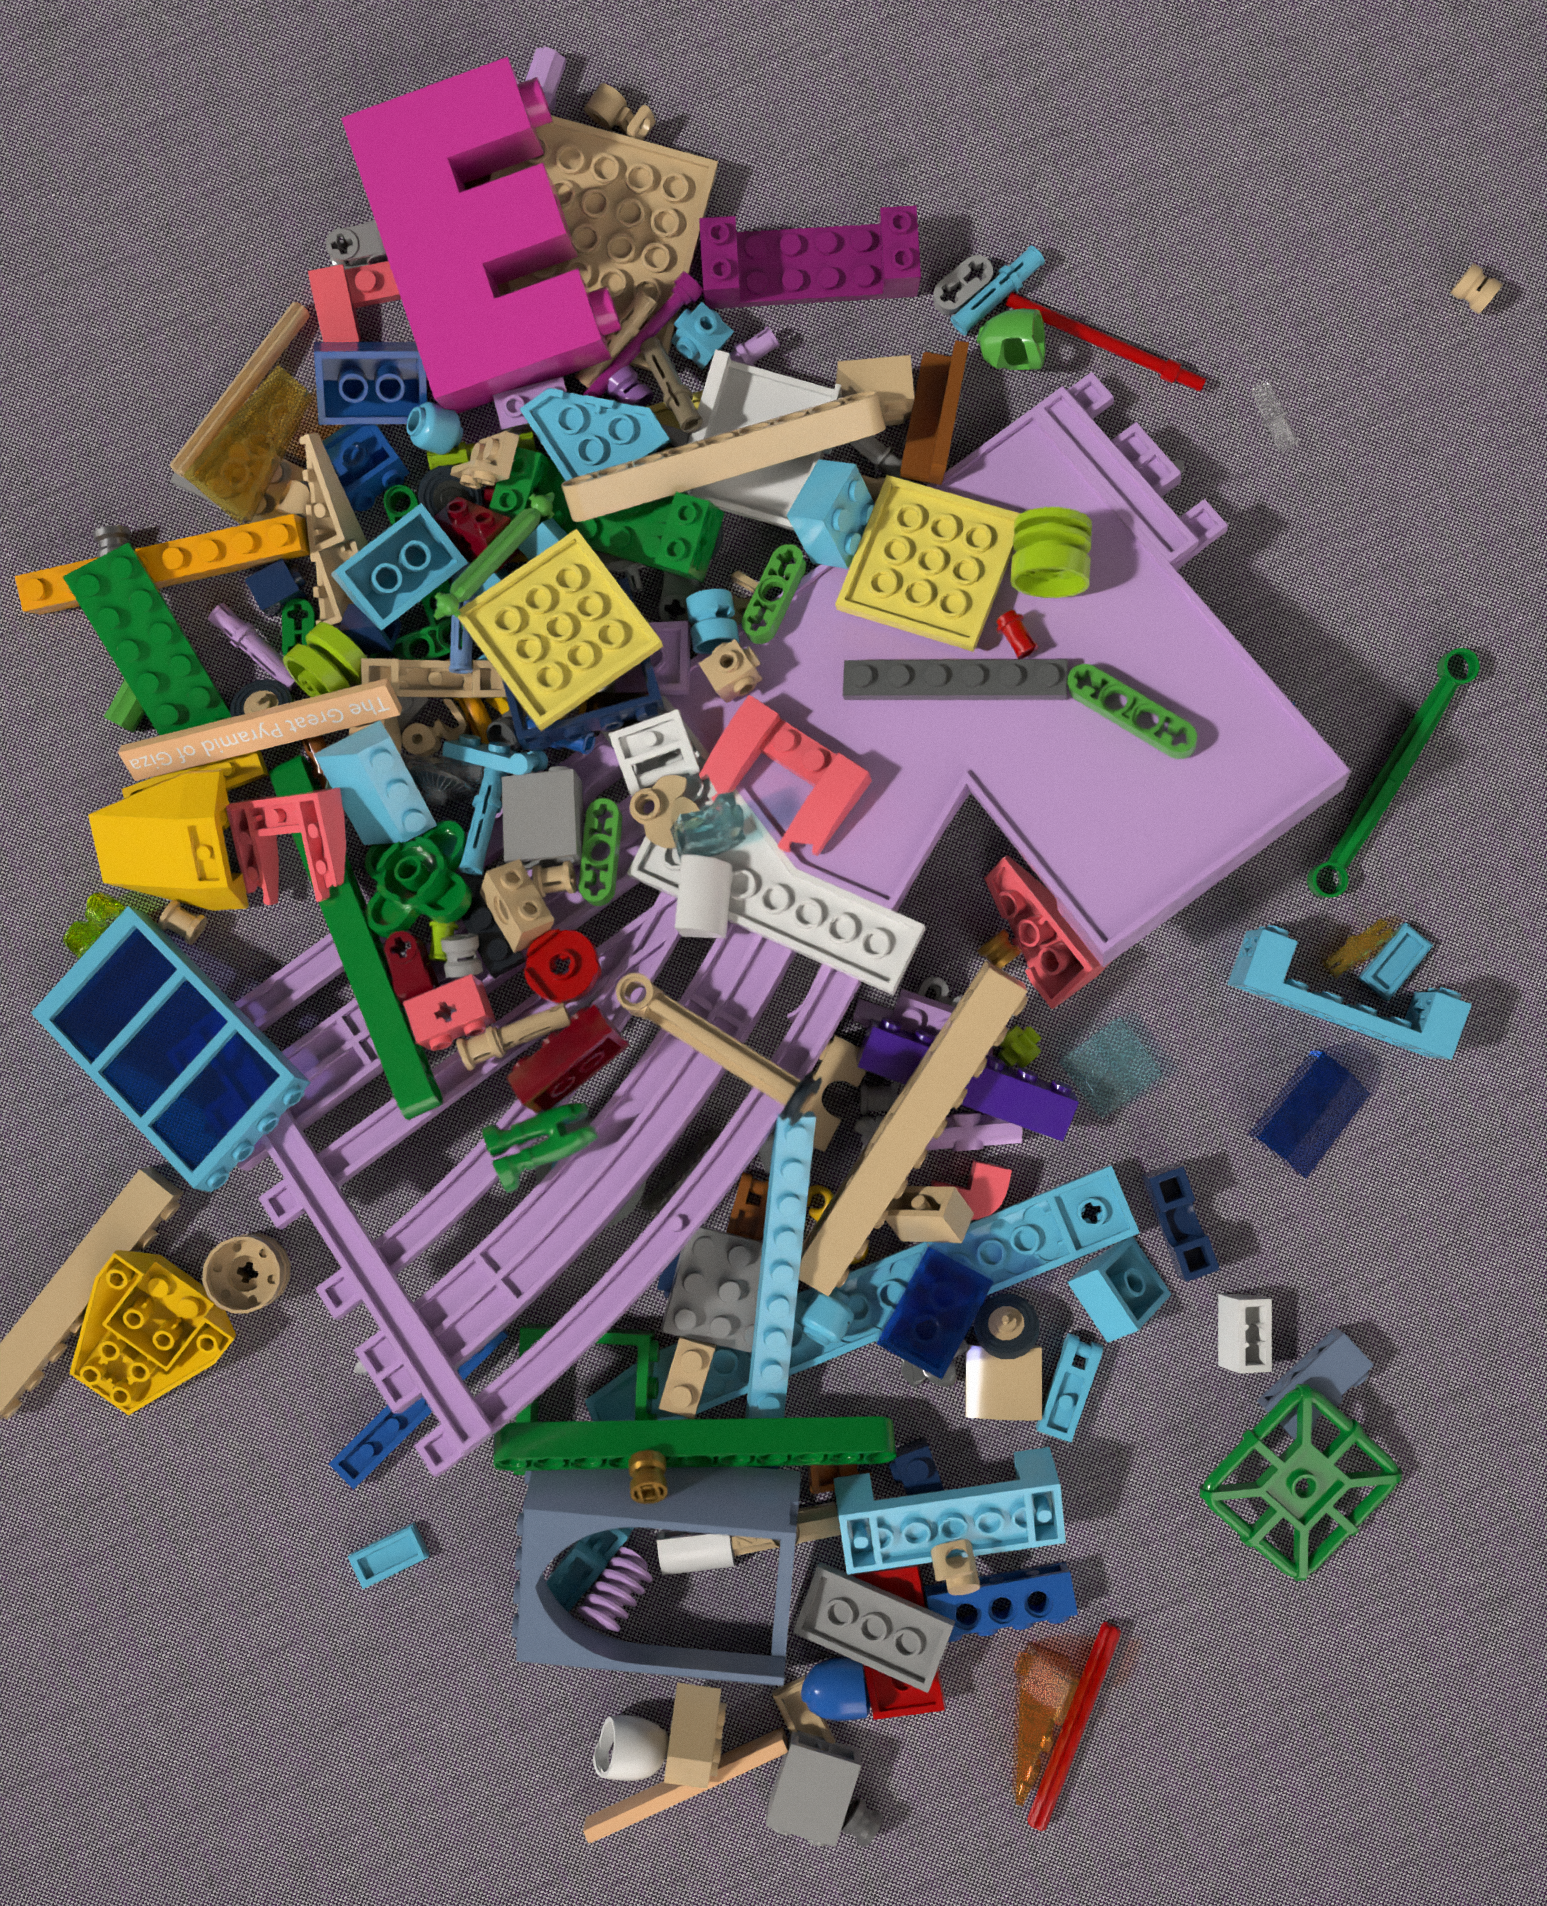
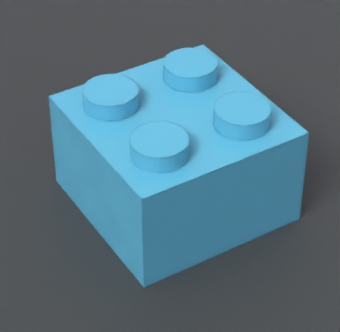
M819 459L786 516L812 563L848 569L853 561L875 503L856 464Z

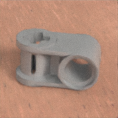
M375 220L351 227L338 228L327 236L326 249L333 266L343 264L345 269L388 261ZM347 247L348 253L341 254V248Z

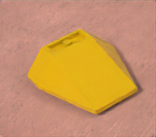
M223 770L187 771L91 812L88 817L103 883L169 900H177L180 903L212 911L247 909L249 903L243 873H231L219 815V812L229 805Z
M116 1250L95 1277L69 1374L124 1413L130 1415L215 1364L237 1335L226 1310L216 1306L207 1296L204 1286L162 1255Z

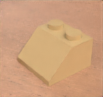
M911 355L837 362L836 384L841 385L842 396L847 397L865 391H877L885 425H899L904 423V419H910L915 399Z

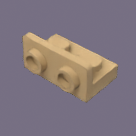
M504 431L479 440L472 450L470 461L452 467L450 475L460 478V484L473 489H481L482 486L494 485L495 482L509 479L519 436Z

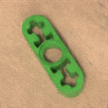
M785 544L773 552L742 617V628L747 638L755 644H764L774 638L806 571L804 556L795 545ZM791 558H794L795 564H788L784 570L782 562H789ZM780 587L784 590L783 595L776 601L765 599V594L770 588ZM762 619H764L766 626H759L757 631H755L752 625L760 624Z
M607 798L593 801L587 809L579 892L588 903L594 906H603L609 903L614 897L616 889L623 816L617 805ZM604 809H607L612 815V818L605 820L604 830L608 835L602 834V823L596 818L603 815ZM599 843H606L610 846V854L603 861H595L591 856L592 849ZM591 867L600 870L599 879L605 886V889L598 891L597 896L589 889V886H595L597 882V874L594 870H590Z

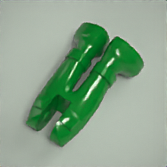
M585 1102L570 1103L549 1109L521 1123L517 1122L510 1125L511 1129H500L495 1124L482 1128L485 1145L493 1158L507 1153L510 1148L516 1145L521 1146L545 1135L549 1136L546 1140L534 1146L526 1147L518 1153L506 1155L492 1161L498 1178L507 1193L519 1188L520 1174L526 1168L528 1171L537 1168V1166L568 1157L587 1147L599 1137L595 1126L581 1128L572 1133L567 1131L565 1125L578 1121L589 1114Z

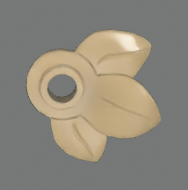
M678 775L661 777L652 788H644L637 791L630 801V813L637 822L644 825L647 838L652 843L667 849L676 848L677 829L683 830L692 827L702 818L699 807L689 798L683 796L687 786V779ZM653 801L655 804L654 810L651 813H644L643 807L645 803Z

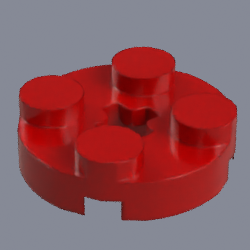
M549 930L532 942L526 954L528 959L526 969L524 968L528 985L541 998L554 1002L557 1005L562 1002L567 1005L586 996L592 990L602 972L596 948L583 934L574 930ZM561 958L563 961H567L570 958L571 964L568 966L569 971L566 974L558 973L555 975L554 971L557 969L555 962L557 959Z

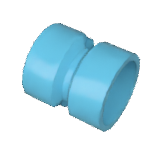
M707 589L691 594L686 598L688 621L694 624L690 628L693 651L700 654H712L713 650L722 643L731 642L734 639L738 643L740 642L737 622L731 619L735 614L730 591L725 589Z

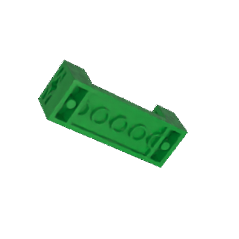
M516 447L509 479L496 483L489 510L509 517L512 521L522 510L531 508L532 501L529 497L533 493L538 496L553 492L555 497L552 502V512L554 513L552 518L567 534L577 529L592 550L702 583L704 582L725 513L712 502L675 492L674 496L670 495L593 519L574 522L561 486L566 480L555 463L539 452ZM547 516L540 517L539 525L542 522L549 520V518Z

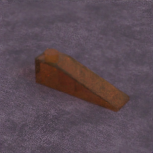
M1028 1642L1025 1652H1019L1014 1665L1016 1689L1012 1793L1015 1803L1022 1807L1040 1771L1041 1758L1039 1755L1041 1751L1049 1753L1053 1745L1054 1723L1062 1726L1079 1683L1078 1676L1069 1657Z

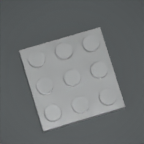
M701 1226L681 1250L660 1330L664 1333L752 1353L763 1241Z

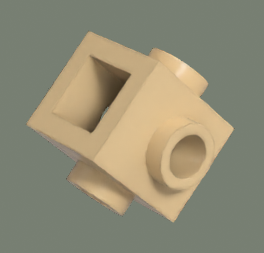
M736 639L720 644L713 650L712 655L698 663L716 693L726 704L737 696H744L750 693L755 688L756 683L762 680L761 675L756 667L761 665L756 654L750 646L743 649Z

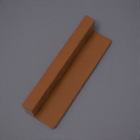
M955 340L951 356L924 352L922 355L900 470L902 478L942 485L969 342Z

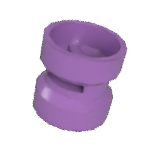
M631 365L621 368L609 378L606 392L611 398H616L620 403L645 407L654 396V393L646 384L639 382L638 373Z

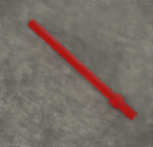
M1013 292L1010 293L1006 302V306L1014 310L1022 308L1039 310L1044 323L1161 375L1160 379L1171 384L1176 381L1198 392H1201L1206 378L1181 368L1182 363L1173 359L1163 360Z

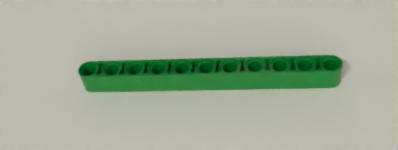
M301 754L269 770V776L277 796L321 790L317 778L314 779L311 773L313 769L304 755ZM301 832L292 833L313 887ZM345 853L344 883L336 887L332 885L329 888L330 897L318 903L396 1103L403 1116L407 1120H411L443 1105V1097L424 1048L416 1042L405 1007L401 1005L396 996L391 970L380 937L366 923L365 910L367 904L348 856Z
M881 1416L510 1422L493 1434V1466L503 1471L629 1469L630 1457L637 1452L645 1450L657 1451L663 1454L666 1459V1468L880 1464L890 1462L896 1458L893 1420Z

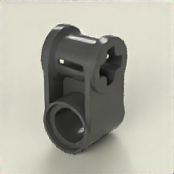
M664 571L659 604L661 622L688 621L686 598L691 594L701 591L702 582ZM675 608H680L682 615H678L676 620H671L669 613H674Z

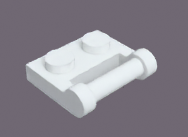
M679 709L609 733L631 796L641 789L654 785L663 776H680L686 773L694 775L701 771ZM677 749L681 750L684 759L639 775L636 774L633 765Z

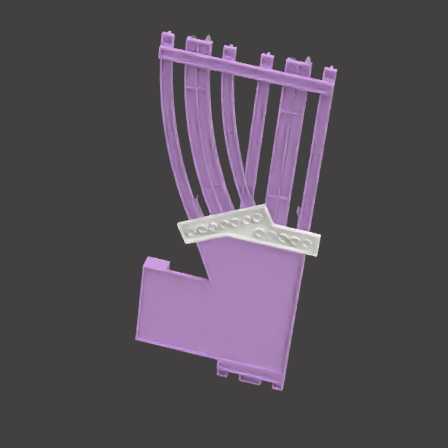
M1092 372L1068 390L1063 386L946 471L942 485L933 483L927 485V487L1020 514L1030 509L1041 507H1063L1086 514L1092 520L1091 550L1087 553L1090 557L1089 587L1080 594L1064 598H1040L1026 595L1017 591L1011 584V556L975 652L837 610L835 603L849 568L844 569L820 564L801 579L778 631L772 640L764 644H755L747 638L741 623L737 625L739 644L743 649L750 646L761 662V665L756 667L761 675L762 680L756 683L755 688L750 693L744 696H737L726 704L716 693L698 664L712 654L699 653L691 659L689 695L661 696L665 711L658 712L657 716L676 709L680 710L700 769L703 768L733 716L747 696L751 695L777 712L782 720L836 755L839 752L867 770L872 782L818 856L812 854L813 845L792 842L790 852H783L778 848L777 845L814 787L763 753L759 755L721 809L717 808L711 799L717 792L709 777L702 781L699 773L680 775L687 779V786L683 796L689 798L699 807L702 818L692 827L683 830L677 829L678 838L709 832L722 827L738 817L742 830L734 837L719 844L686 852H680L678 842L674 849L662 848L647 838L644 825L632 817L630 801L633 796L630 795L617 804L622 813L623 821L614 897L603 906H594L588 903L579 892L581 865H573L576 874V892L569 894L567 891L546 893V896L542 898L554 918L551 930H576L639 882L658 889L661 893L653 907L596 948L602 971L601 975L586 996L565 1005L570 1016L595 999L591 1006L594 1004L598 1006L620 1032L632 1015L618 1002L616 997V988L619 981L626 975L639 973L645 975L654 983L681 938L680 933L675 929L681 856L698 855L716 858L732 865L726 939L716 938L678 1003L744 1044L766 1009L796 953L798 952L822 963L804 1002L795 1011L787 1014L792 1026L770 1060L802 1080L815 1066L861 982L894 995L926 929L924 924L897 913L932 850L970 793L975 796L1055 896L1059 913L1099 963L1105 967L1344 789L1350 769L1177 572L1179 568L1202 549L1227 532V523L1205 499L1181 517H1178L1161 497L1181 483L1184 461L1176 460L1171 462L1137 422L1110 440L1092 419L1114 404V396ZM783 592L771 601L778 600L783 595ZM1010 610H1015L1017 614L1023 615L1024 620L1022 622L1034 642L1039 646L1033 654L1020 660L1067 659V680L1069 672L1075 666L1080 664L1093 665L1189 722L1197 732V747L1194 753L1185 759L1171 758L1075 700L1069 693L1068 683L1067 700H844V660H1018L1004 634L997 632L998 625L996 623V620L1001 615ZM762 619L760 624H753L752 626L757 631L759 626L765 627L766 623ZM1087 677L1084 681L1078 678V688L1082 689L1085 685L1096 690L1095 700H1098L1100 691L1092 686L1091 677ZM615 680L598 692H615ZM1112 694L1105 701L1106 706L1112 710L1122 709L1127 703L1126 698L1121 694ZM1149 712L1141 714L1136 722L1143 729H1151L1158 724L1159 719L1155 714ZM1166 723L1163 731L1173 737V746L1177 747L1180 743L1187 745L1186 734L1182 733L1181 736L1175 737L1168 732L1169 723ZM601 731L602 733L595 737V745L590 754L586 755L576 751L557 765L574 769L581 778L584 812H587L589 805L601 792L623 777L609 737V733L612 732ZM677 749L635 764L633 767L636 774L639 775L684 758L681 750ZM649 801L645 803L643 807L644 813H651L654 810V802ZM502 808L495 817L483 868L504 854ZM609 811L598 818L602 823V834L608 835L604 830L605 820L612 818ZM606 843L597 844L592 849V859L595 861L605 860L610 854V846ZM458 867L455 873L460 874L462 871ZM591 867L590 870H594L597 874V882L595 886H589V889L597 896L598 891L605 889V886L599 879L600 870ZM528 870L527 873L532 880V870ZM462 919L456 923L459 925V928L454 930V935L469 934ZM331 933L234 1003L261 1032L345 971ZM379 936L382 943L387 940V938ZM431 942L426 945L428 954H430ZM528 948L522 950L526 960L528 959L526 956ZM476 949L477 957L482 961L483 971L474 976L483 982L487 995L526 967V962L494 979L490 976ZM430 960L440 987L463 978L446 977L444 968L446 962ZM646 988L635 989L630 996L631 1003L641 1002L646 995ZM535 993L492 1026L501 1028L510 1025L518 1020L550 1009L557 1004L544 1000ZM354 998L282 1051L311 1083L304 1090L301 1100L287 1108L279 1117L278 1125L271 1132L264 1134L254 1145L252 1154L244 1161L238 1162L237 1166L239 1169L249 1171L268 1156H271L284 1179L258 1198L276 1228H285L305 1212L312 1220L341 1266L340 1270L315 1288L332 1317L340 1320L364 1302L381 1329L354 1349L360 1359L354 1368V1372L356 1374L368 1373L393 1413H402L422 1397L425 1398L441 1424L414 1444V1447L433 1477H439L464 1459V1457L490 1438L536 1399L632 1306L688 1243L728 1193L773 1131L778 1118L777 1114H781L785 1106L753 1087L697 1167L630 1248L554 1327L475 1397L459 1375L457 1369L519 1316L601 1233L669 1152L713 1092L727 1069L661 1028L635 1067L589 1125L595 1126L599 1137L582 1150L560 1159L543 1180L500 1225L414 1303L396 1275L439 1239L499 1180L492 1163L493 1160L518 1153L521 1149L530 1147L536 1139L528 1141V1143L521 1146L516 1145L510 1148L507 1153L493 1158L489 1154L483 1138L438 1185L375 1241H373L339 1187L543 1036L507 1050V1054L503 1058L498 1059L495 1056L477 1063L475 1068L470 1071L465 1067L459 1051H456L432 1069L443 1097V1105L411 1120H407L401 1113L395 1098H393L317 1154L303 1130L384 1071L357 1000ZM217 1010L190 1028L193 1034L167 1053L179 1074L188 1067L227 1024L228 1021ZM238 1031L190 1083L192 1084L214 1067L229 1091L203 1110L210 1121L205 1126L204 1133L210 1136L218 1135L221 1140L280 1076L269 1063L262 1067L260 1066L246 1044L247 1041ZM573 1092L558 1106L565 1105L574 1095L575 1092ZM517 1100L496 1125L500 1129H511L510 1125L517 1122L521 1123L537 1115V1113L526 1108Z

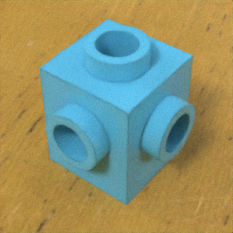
M701 302L693 312L687 308L673 325L678 330L672 337L671 342L682 356L691 359L703 370L713 359L715 349L721 350L734 331L722 321V318L716 311L709 309Z

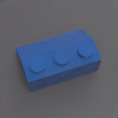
M313 342L319 425L407 424L408 416L413 408L427 402L426 372L416 342Z

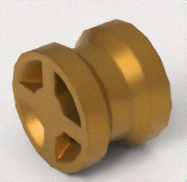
M1005 929L998 932L976 950L980 956L986 957L991 964L1000 969L1022 952L1018 945H1012L1008 940L1009 934Z

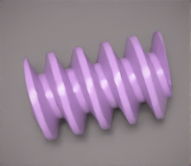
M620 1547L617 1551L618 1557H613L609 1561L610 1569H605L601 1573V1580L603 1582H596L593 1585L594 1594H588L585 1597L586 1607L580 1606L578 1608V1613L583 1618L603 1630L609 1629L619 1632L621 1628L614 1619L619 1617L626 1620L629 1617L623 1605L635 1607L637 1602L631 1596V1593L643 1595L645 1590L639 1584V1581L643 1580L650 1583L653 1580L647 1571L648 1565L646 1561L626 1547Z

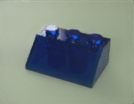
M1311 1050L1247 1136L1302 1178L1306 1179L1370 1093L1351 1072L1325 1052Z

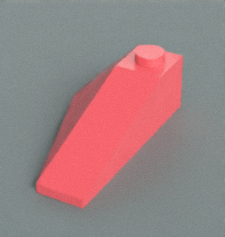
M1008 855L1004 856L984 878L1001 917L1008 920L1014 933L1013 945H1018L1022 950V954L1029 967L1025 970L1029 981L1051 1009L1060 1005L1096 978L1109 965L1107 964L1103 967L1059 913L1057 910V900L1051 891Z

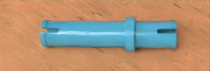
M1030 245L1009 266L1004 265L999 269V275L961 310L950 317L952 324L962 335L965 336L969 330L1011 292H1018L1023 287V282L1040 266L1045 264V259L1038 249Z
M488 767L484 768L479 795L474 796L472 805L475 811L467 836L462 862L459 866V869L466 874L481 875L483 872V864L495 817L502 808V802L500 801L502 777L507 776L506 772Z

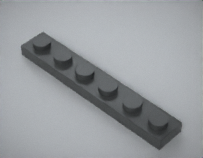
M1067 659L844 660L843 698L844 700H1067L1068 664Z

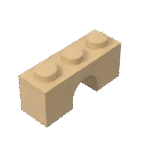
M836 1035L832 1041L829 1040L819 1057L822 1061L816 1072H813V1079L816 1080L822 1077V1083L814 1102L808 1109V1111H813L816 1116L813 1146L825 1152L841 1121L839 1117L824 1108L822 1104L824 1089L834 1081H845L858 1088L867 1071L857 1067L856 1057L860 1048Z

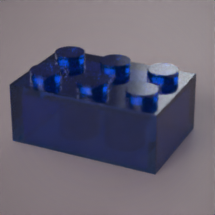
M926 1242L876 1337V1345L942 1380L994 1283L992 1276Z

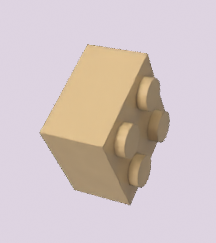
M677 1683L664 1783L708 1789L710 1776L717 1777L727 1703L720 1702V1688Z

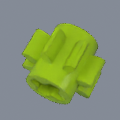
M1016 1024L1007 1031L1004 1039L999 1044L1003 1049L997 1055L1008 1067H1012L1017 1063L1019 1067L1024 1068L1041 1053V1049L1036 1043L1042 1038L1031 1026H1027L1022 1030Z

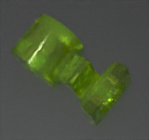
M96 892L90 895L87 899L85 917L88 921L74 922L63 937L64 945L80 959L110 926L105 920L118 917L126 908L113 896L105 893Z

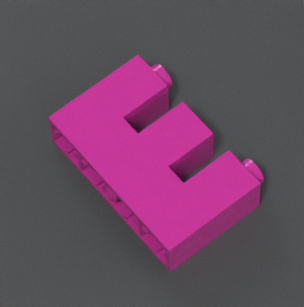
M505 57L341 118L434 399L443 409L454 410L458 414L494 401L493 395L563 377L612 359L605 335L622 330L609 289L605 286L590 292L578 269L509 294L500 295L498 289L500 284L578 257L556 188L544 164L540 163L466 190L464 186L466 182L544 154L536 128L553 122L538 77L520 83L509 58Z

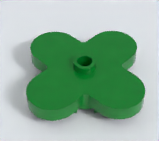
M456 822L436 823L437 826L426 831L422 837H415L416 841L373 844L365 857V869L379 885H376L378 891L367 904L365 920L367 925L377 935L388 938L395 932H406L421 914H425L437 923L446 924L458 920L467 912L472 901V891L470 886L455 871L462 862L468 834Z

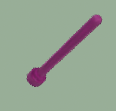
M683 271L674 281L675 287L671 290L673 292L671 297L585 391L584 396L600 398L608 389L609 378L621 368L628 366L641 352V344L648 338L655 337L683 304L688 305L691 301L695 303L704 293L703 288L688 273Z

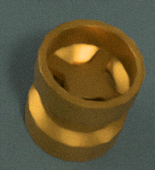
M645 1450L637 1452L630 1457L629 1474L633 1478L630 1481V1497L635 1502L654 1504L665 1499L667 1496V1480L663 1476L666 1473V1459L663 1454L657 1451Z

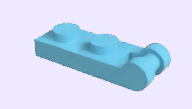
M461 734L458 740L444 741L442 756L515 775H524L531 771L534 773L541 772L548 765L547 755L541 750L529 751L527 753L510 750L511 745L507 743H481V737L475 735Z
M1067 1334L1042 1407V1420H1038L1035 1427L1037 1431L1070 1443L1072 1442L1102 1356L1103 1345L1096 1342L1088 1344L1079 1341V1336ZM1075 1355L1085 1358L1083 1368L1072 1364Z

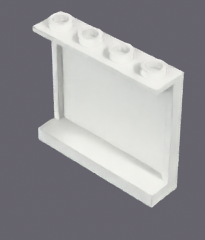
M715 349L697 410L703 419V423L699 429L690 433L687 444L842 398L841 385L836 384L835 388L831 389L732 361L729 353ZM832 448L680 493L710 501L721 510L794 531L786 515L818 460L823 459L824 453L830 455Z

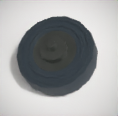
M455 465L437 466L427 472L420 481L417 500L419 504H423L432 517L456 497H461L480 506L482 504L481 489L466 487L460 484V478L450 475L451 469Z

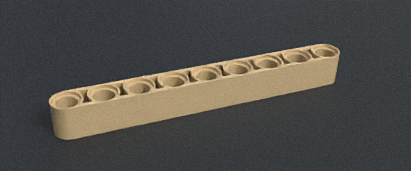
M865 391L581 475L565 481L561 486L572 520L580 522L675 494V492H684L869 437L884 431L886 426L877 391Z

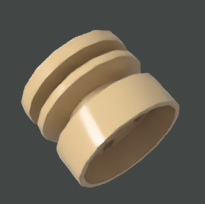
M247 1233L219 1243L209 1253L203 1266L202 1282L207 1296L217 1307L230 1313H250L273 1303L284 1293L290 1280L291 1263L286 1250L276 1239L264 1234ZM253 1263V1270L258 1271V1276L249 1280V1274L243 1272L244 1267Z

